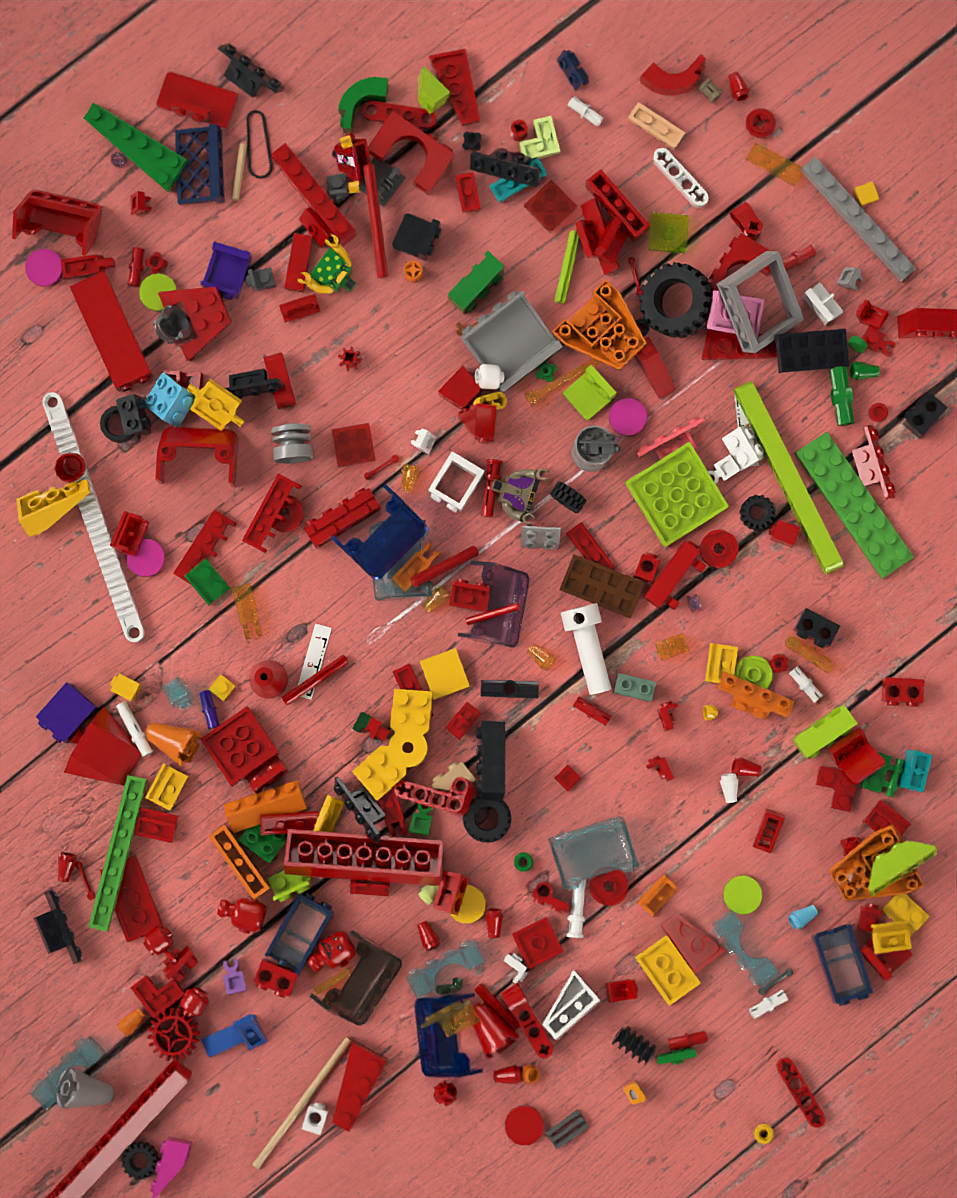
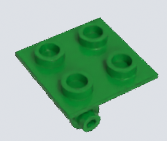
M259 824L247 828L238 841L269 864L286 843L288 833L261 835Z

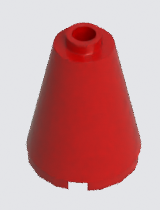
M272 660L262 661L250 673V686L254 693L262 698H275L285 691L288 684V675L284 667L278 662ZM267 674V680L263 681L264 676Z
M477 1003L470 1008L469 1017L487 1060L494 1057V1052L500 1054L515 1043V1039H519L517 1033L485 1003L482 1005Z

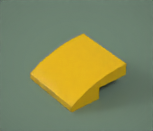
M456 648L420 661L430 691L433 692V699L470 687Z

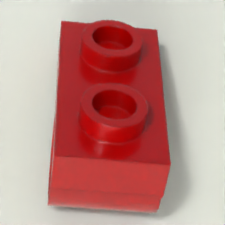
M540 882L536 885L531 894L534 897V902L543 906L545 903L552 905V910L559 913L568 911L570 904L552 897L553 889L549 883ZM540 886H548L549 894L547 896L539 895L538 889Z

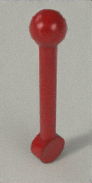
M630 257L628 263L631 264L637 287L636 294L642 295L643 291L640 290L641 287L634 264L635 258Z
M393 455L389 461L385 462L378 468L374 469L370 473L366 472L364 474V478L369 480L373 474L385 468L392 462H398L399 457L397 455Z
M79 861L76 863L75 867L79 869L82 880L88 892L87 898L89 900H93L95 898V894L91 892L84 871L82 869L83 864Z

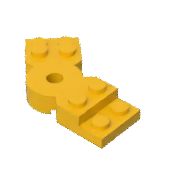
M394 689L390 727L395 734L391 737L389 746H379L352 771L377 801L407 776V768L416 767L426 759L428 742L424 735L430 731L433 692ZM406 743L413 744L414 749L411 753L404 752L403 748Z

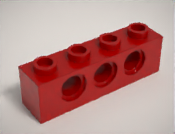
M601 169L586 181L585 187L612 218L617 216L622 220L620 224L621 229L628 233V237L634 243L649 231L650 224Z

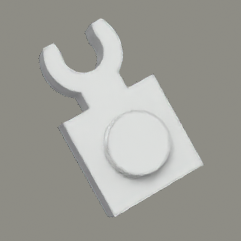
M728 455L714 464L717 470H711L708 473L715 476L714 482L716 484L719 477H722L725 481L739 472L740 469L732 456Z

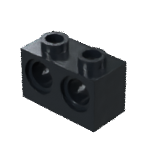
M932 393L927 397L923 395L916 402L918 407L914 411L910 409L904 416L906 420L902 423L919 439L948 408ZM927 403L933 405V412H929L926 409ZM914 417L921 420V426L913 423Z
M805 608L793 630L797 632L796 635L805 640L809 638L814 641V645L824 649V647L831 645L840 625ZM804 620L811 622L812 628L810 630L803 628ZM821 629L828 631L829 637L827 639H823L820 636Z

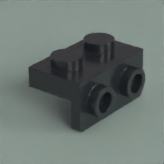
M131 394L116 400L125 435L129 436L135 433L146 435L151 433V421L145 411L146 402L141 396Z

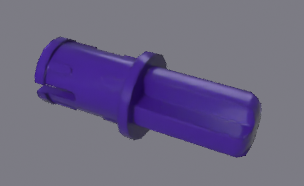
M210 690L202 691L199 695L203 706L202 713L205 714L208 729L216 728L220 725L216 714L217 707L214 706Z

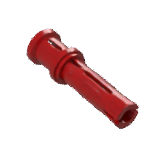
M486 459L488 465L487 472L484 475L486 486L481 516L493 518L496 492L491 490L495 479L501 480L499 475L503 461Z

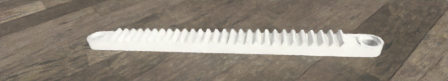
M53 392L46 394L42 401L60 455L72 452L79 454L83 458L62 398ZM50 398H57V406L49 407L48 400ZM86 467L84 475L76 481L87 479L90 493L78 503L79 510L84 519V524L89 533V538L94 547V552L124 635L130 642L137 643L144 638L145 630L117 551L110 546L112 537ZM135 627L138 628L140 635L137 638H131L130 630Z

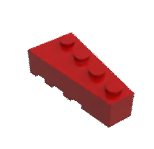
M354 1040L351 1044L332 1120L333 1124L350 1132L387 1062V1058Z

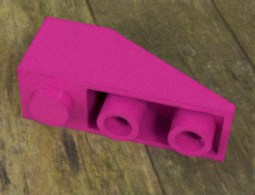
M168 1137L166 1142H162L160 1153H163L161 1161L158 1160L155 1169L158 1176L157 1180H153L150 1192H153L152 1198H156L186 1164L192 1142Z

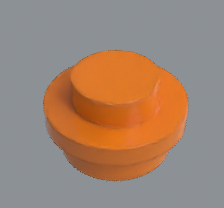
M528 1064L523 1068L521 1078L526 1084L536 1083L540 1078V1071L535 1065Z

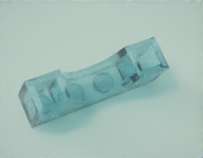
M729 910L712 923L715 927L712 931L718 939L721 937L726 942L724 947L730 955L733 953L738 958L736 963L742 970L746 969L750 974L748 979L754 986L758 984L762 988L780 974L767 957L752 958L744 953L740 945V934L744 925L732 910Z
M469 938L460 943L461 947L455 951L451 948L442 953L444 957L438 960L434 957L425 962L426 966L419 969V967L410 970L408 972L409 976L406 979L416 998L418 999L435 989V976L442 967L449 964H458L469 971L486 962L475 940L471 941Z
M91 1036L86 1039L82 1037L75 1044L77 1048L72 1053L67 1051L60 1058L62 1062L58 1066L54 1064L46 1072L48 1076L44 1080L40 1078L32 1086L34 1090L30 1094L45 1110H48L57 1101L56 1096L57 1093H60L61 1089L58 1086V1082L64 1070L72 1066H83L89 1069L106 1053Z

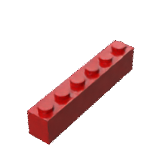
M286 143L271 153L273 162L308 206H311L332 234L338 238V243L344 246L356 237L355 229Z

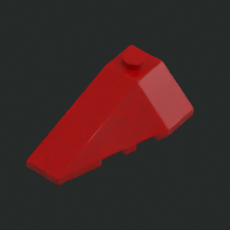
M477 403L470 406V409L465 408L464 411L458 412V419L472 437L478 440V443L489 444L490 441L494 442L497 416L496 405Z

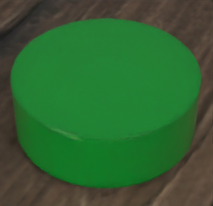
M852 336L848 341L849 347L859 353H864L868 347L867 343L857 336Z

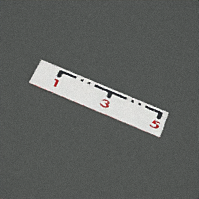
M315 624L298 685L320 671L332 628ZM315 687L301 697L312 700Z

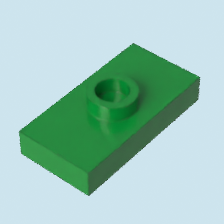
M690 1047L689 1049L658 1054L656 1060L658 1065L672 1062V1065L683 1063L684 1059L697 1057L696 1050Z

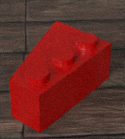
M914 308L897 316L898 339L928 337L957 339V309Z

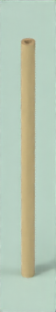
M346 1037L262 1150L252 1164L255 1168H260L352 1043L350 1038Z

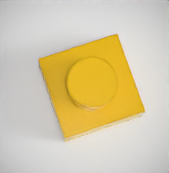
M220 674L209 690L225 701L236 686Z

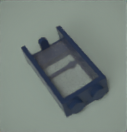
M306 891L304 894L299 893L265 953L266 957H272L279 961V964L293 969L296 974H300L307 958L313 951L334 913L331 910V905L323 901L321 904L314 900L315 896Z
M844 924L811 935L833 1003L843 1006L851 1003L850 1000L854 998L858 1000L868 998V994L873 993L851 924Z

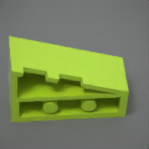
M840 705L791 740L804 758L810 757L812 759L821 753L819 751L824 746L828 748L833 745L837 737L847 735L852 731L851 728L858 723L845 705Z

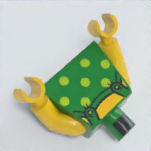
M330 234L334 239L333 242L330 243L325 239V243L333 248L329 247L310 274L301 272V274L305 275V280L298 279V282L307 284L309 288L321 294L338 293L342 287L352 292L357 284L349 278L352 274V262L347 251L338 243V238Z

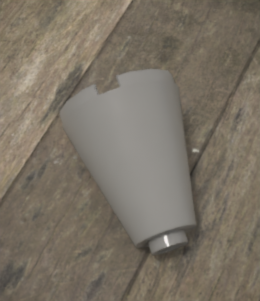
M76 1069L64 1070L58 1082V1086L61 1089L60 1093H57L56 1096L57 1103L65 1109L107 1105L114 1098V1090L110 1084Z

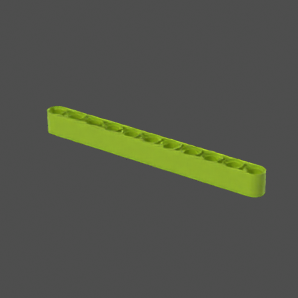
M749 381L733 389L735 397L758 443L763 447L764 455L822 571L827 575L843 567V561L753 382Z

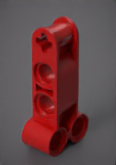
M517 983L501 992L506 1005L513 1012L536 1054L540 1058H549L553 1053L552 1044L531 1009L520 985ZM522 1010L529 1011V1015L526 1018L519 1017V1013ZM537 1027L539 1031L537 1034L531 1035L529 1034L530 1028ZM542 1044H544V1046H546V1048H547L546 1051H543V1049H541L540 1046H541Z

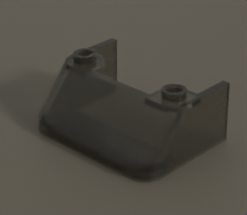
M351 930L350 933L360 940L357 944L356 952L362 958L341 990L338 988L329 990L324 999L314 994H311L310 997L328 1012L361 1026L368 1021L401 969L402 961L376 942Z

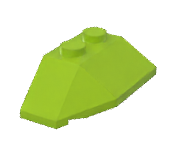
M912 841L899 842L887 854L882 853L875 858L876 861L873 862L869 884L870 896L873 897L930 858L936 856L937 848L935 845Z

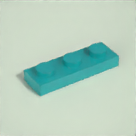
M539 158L531 161L529 166L540 169L539 180L548 175ZM502 178L489 185V188L498 203H501L530 185Z

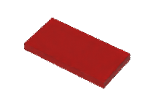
M137 855L127 859L114 909L127 943L145 936L156 926L164 928Z

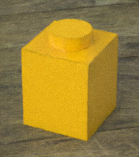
M119 673L118 677L114 676L112 679L110 691L134 702L142 684Z

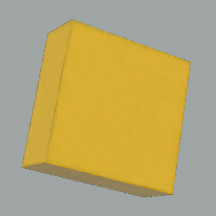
M873 181L854 188L860 207L879 200Z

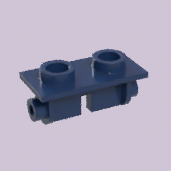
M563 50L557 58V62L567 76L569 83L577 91L581 85L585 86L590 82L588 80L589 76L583 67L576 68L580 65V62L575 53L570 50Z

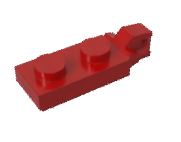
M98 254L62 259L63 279L92 276L102 271L106 273V269L115 268V260L113 257L104 258L103 255Z

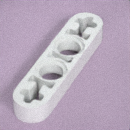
M657 149L653 156L654 164L694 207H704L708 201L707 192L667 149ZM658 154L661 156L666 155L665 161L669 163L666 168H664L666 163L663 160H658ZM677 167L680 173L677 176H672L669 173V169ZM685 180L690 181L692 188L684 189L682 182ZM695 188L697 189L695 191L697 196H703V202L695 201L697 197L694 193H692Z

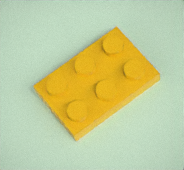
M667 935L635 956L669 1006L701 984Z

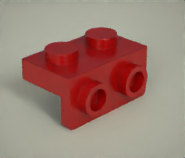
M457 579V582H452L449 606L487 612L491 588L487 587L488 584L476 582V585L468 584L469 581Z

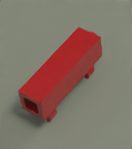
M684 540L644 596L645 600L658 609L663 603L673 610L677 608L680 603L670 597L669 594L690 566L700 573L706 567L704 563L696 559L700 551L695 543L690 540L688 542Z

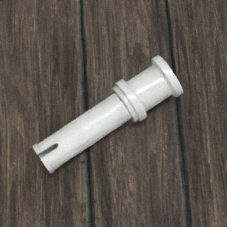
M574 878L571 915L568 917L569 932L566 934V937L584 938L582 927L583 922H585L583 906L586 879Z

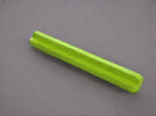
M574 230L569 233L556 291L555 302L559 304H565L580 240L577 231Z

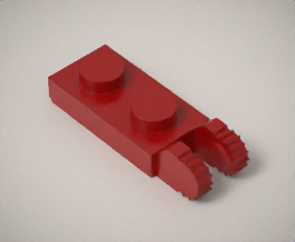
M393 787L378 802L386 815L384 821L385 825L388 826L390 836L396 837V832L392 825L396 822H399L401 833L403 836H406L408 833L404 823V815Z

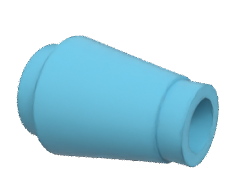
M813 905L791 912L788 920L795 930L802 929L818 915V912Z

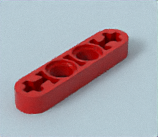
M787 1057L780 1058L776 1063L777 1071L801 1112L812 1127H821L825 1123V1115L791 1059ZM782 1063H790L788 1067L790 1072L793 1073L795 1071L796 1074L789 1076L785 1070H781L783 1067ZM794 1078H798L801 1081V1086L798 1089H793L790 1086V1082ZM805 1095L811 1098L809 1106H802L800 1103L801 1098ZM814 1106H816V1108H814L813 1111L816 1115H821V1117H819V1122H811V1120L813 1119L811 1112L809 1111L806 1114L805 1111L811 1110Z

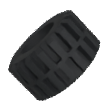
M476 796L471 800L467 813L463 815L464 827L467 833L477 841L484 843L497 841L510 828V809L504 800H479V796ZM492 807L497 811L499 821L493 829L484 830L477 825L476 814L481 808Z

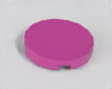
M38 249L31 253L25 264L28 278L35 285L41 287L54 285L62 277L61 258L59 255L49 249Z
M624 398L615 402L609 413L612 429L623 436L639 433L644 428L647 420L644 406L632 398Z
M151 539L142 540L136 557L127 555L129 568L136 575L142 577H151L157 574L165 563L164 550L156 541Z

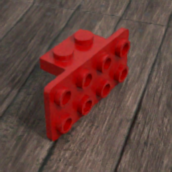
M167 72L156 104L159 108L174 112L178 116H187L197 122L217 124L221 128H227L238 96L235 92L173 72Z

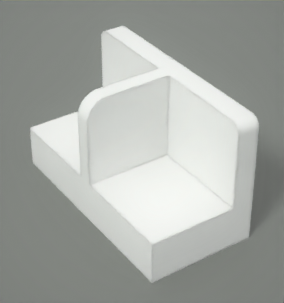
M821 283L812 289H808L802 296L825 326L843 313V310L833 299L835 295L833 293L830 295Z

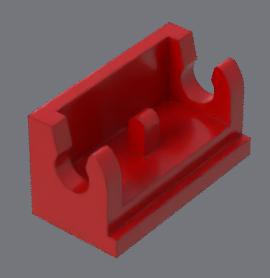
M124 511L110 546L119 553L136 557L150 522L142 519L140 515Z

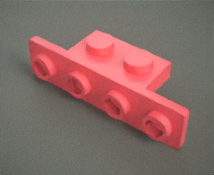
M696 417L688 422V426L684 428L679 426L672 430L670 436L665 437L663 435L655 440V444L642 446L636 454L637 459L655 451L660 460L687 442H690L694 450H696L697 446L689 431L704 424L705 418L699 419Z

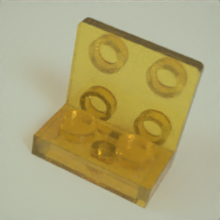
M459 1000L426 1017L427 1022L423 1023L421 1027L423 1029L439 1020L448 1038L479 1022V1019L469 1000L464 1003Z

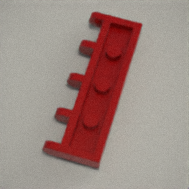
M278 473L242 541L266 553L267 549L261 547L267 535L272 538L275 537V534L270 532L276 518L284 521L285 518L279 515L285 502L293 504L294 501L288 498L293 487L301 489L302 485Z
M214 509L173 574L189 583L184 575L205 558L207 559L209 554L216 557L217 553L212 551L219 538L224 541L228 539L222 535L228 524L235 527L237 523Z

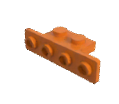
M723 672L717 687L719 690L734 695L730 706L766 720L770 711L789 718L795 703L791 699L726 672Z

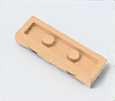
M639 102L627 119L673 150H675L685 135L684 131Z

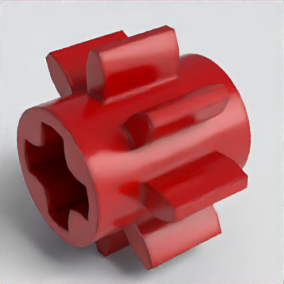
M352 346L350 350L343 348V355H338V358L343 360L339 363L340 366L345 365L347 371L352 367L357 370L356 364L362 363V360L357 358L360 355V351L355 353ZM347 356L353 357V362L347 360Z
M446 1080L434 1087L433 1095L438 1104L444 1103L445 1107L457 1100V1088L452 1082L447 1084Z

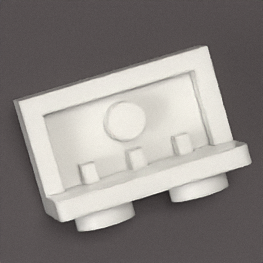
M747 425L738 427L722 438L740 471L766 458L763 447L757 443L753 430Z

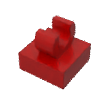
M141 191L131 195V214L139 215L142 212L152 210V207L145 205V202L151 201V197L145 196V192Z

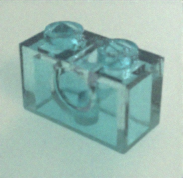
M180 677L161 686L170 703L175 708L185 709L195 699L184 679Z

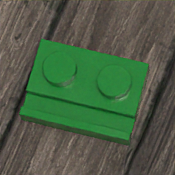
M206 558L184 575L208 605L230 589Z

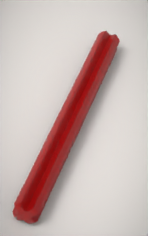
M374 164L364 165L363 169L378 278L388 277L375 166Z

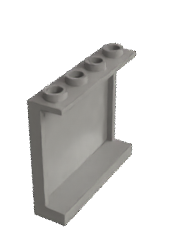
M515 290L507 296V301L503 304L502 302L497 303L492 307L493 311L487 315L485 313L477 319L478 323L473 327L471 325L467 326L462 330L463 334L460 336L480 366L482 364L498 365L501 372H504V382L500 383V386L497 388L502 393L563 347L560 341L554 338L523 295L525 294L524 291L517 292Z

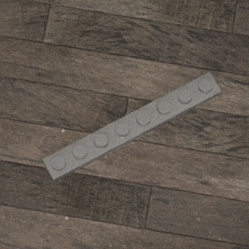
M816 156L802 167L800 171L900 282L916 269Z

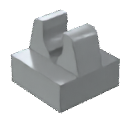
M845 267L837 284L841 287L857 290L859 287L855 285L856 281L863 280L860 274L861 271L856 267Z

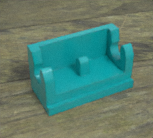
M906 750L902 767L904 770L903 774H900L898 787L923 793L933 755L916 750Z

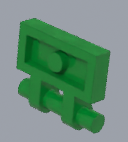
M878 752L885 760V765L864 779L861 788L881 793L883 786L888 788L886 796L893 798L899 786L897 783L900 774H903L904 760L897 758L895 765H891L892 756ZM888 770L893 772L890 782L885 781Z

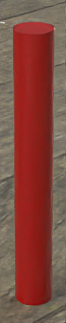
M517 602L467 617L466 623L471 625L520 610V604Z

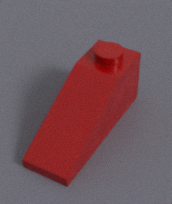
M648 336L645 338L647 344L634 357L660 399L676 390L657 349Z

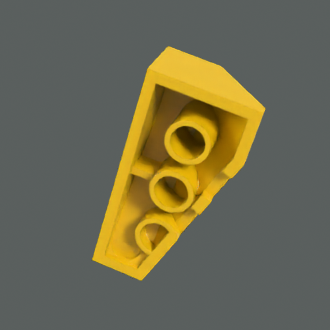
M88 480L67 483L60 489L50 487L47 492L33 491L17 498L18 519L28 536L38 535L47 530L90 493Z

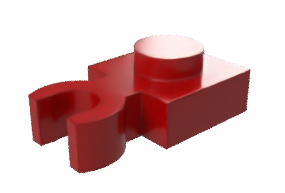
M871 326L867 328L862 337L867 343L868 349L876 352L879 348L885 356L891 354V352L886 350V346L894 348L896 345L893 341L883 340L886 335Z

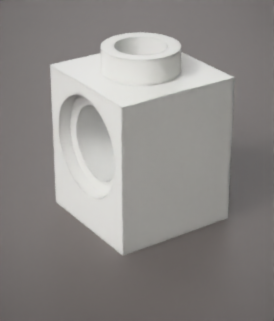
M318 1102L310 1103L302 1126L303 1130L321 1135L329 1109L325 1108L326 1105ZM312 1113H319L321 1120L314 1122L311 1119Z

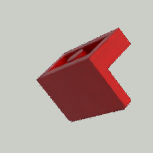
M617 216L608 223L593 252L610 264L615 262L628 237V233L619 228L622 220Z

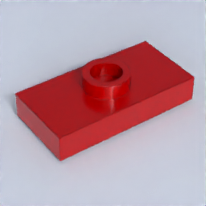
M311 206L307 207L300 216L299 221L320 247L323 248L327 245L325 239L330 241L332 238L330 235L332 232Z

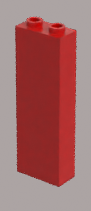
M105 271L69 286L118 392H126L137 383L144 384L148 382L150 377L153 376Z

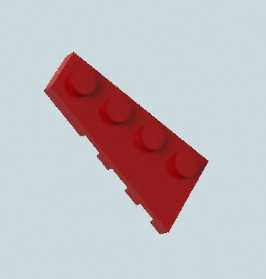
M466 49L429 55V60L440 82L450 91L448 99L461 125L479 123L480 117Z
M708 329L701 360L777 359L775 340H773L756 353L743 352L736 334Z

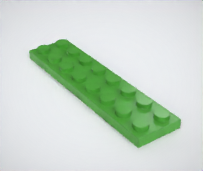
M825 432L795 452L798 460L881 579L914 558L828 432Z

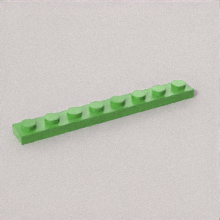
M127 776L89 928L109 932L147 779Z

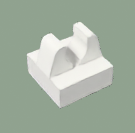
M417 430L415 432L418 435L417 440H411V444L422 452L429 454L437 437L428 430Z

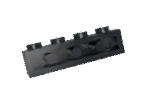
M482 720L480 727H477L476 739H479V745L476 747V757H479V763L476 764V774L479 775V781H476V792L479 793V800L502 801L505 795V722Z

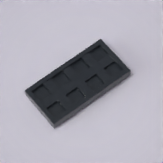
M846 329L775 335L779 373L832 369L841 366L849 367Z

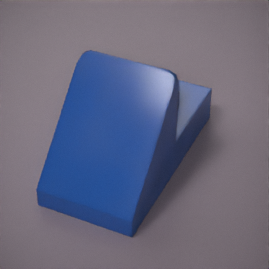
M249 1014L233 1022L235 1030L249 1050L267 1042L254 1014Z

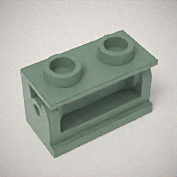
M618 673L613 693L650 702L653 698L656 682Z

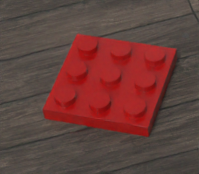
M248 706L200 739L232 787L280 754Z

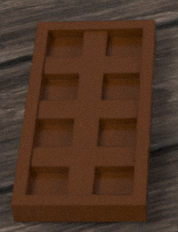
M573 554L559 590L590 603H597L600 607L631 618L645 583Z

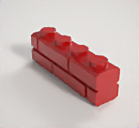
M364 488L354 493L355 497L350 500L345 498L338 503L339 507L336 509H327L318 520L313 518L305 523L306 527H304V530L316 549L382 510L369 488L367 490Z

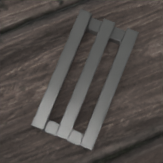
M575 1110L545 1133L555 1148L558 1149L589 1126L579 1111ZM576 1116L579 1118L554 1137L552 1136L553 1132ZM579 1123L583 1124L582 1126L577 1128L575 1131H573L557 1143L556 1140L559 1139L561 1136L566 1134Z

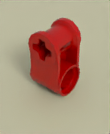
M744 202L730 212L731 219L745 236L752 240L760 236L763 224L747 202Z

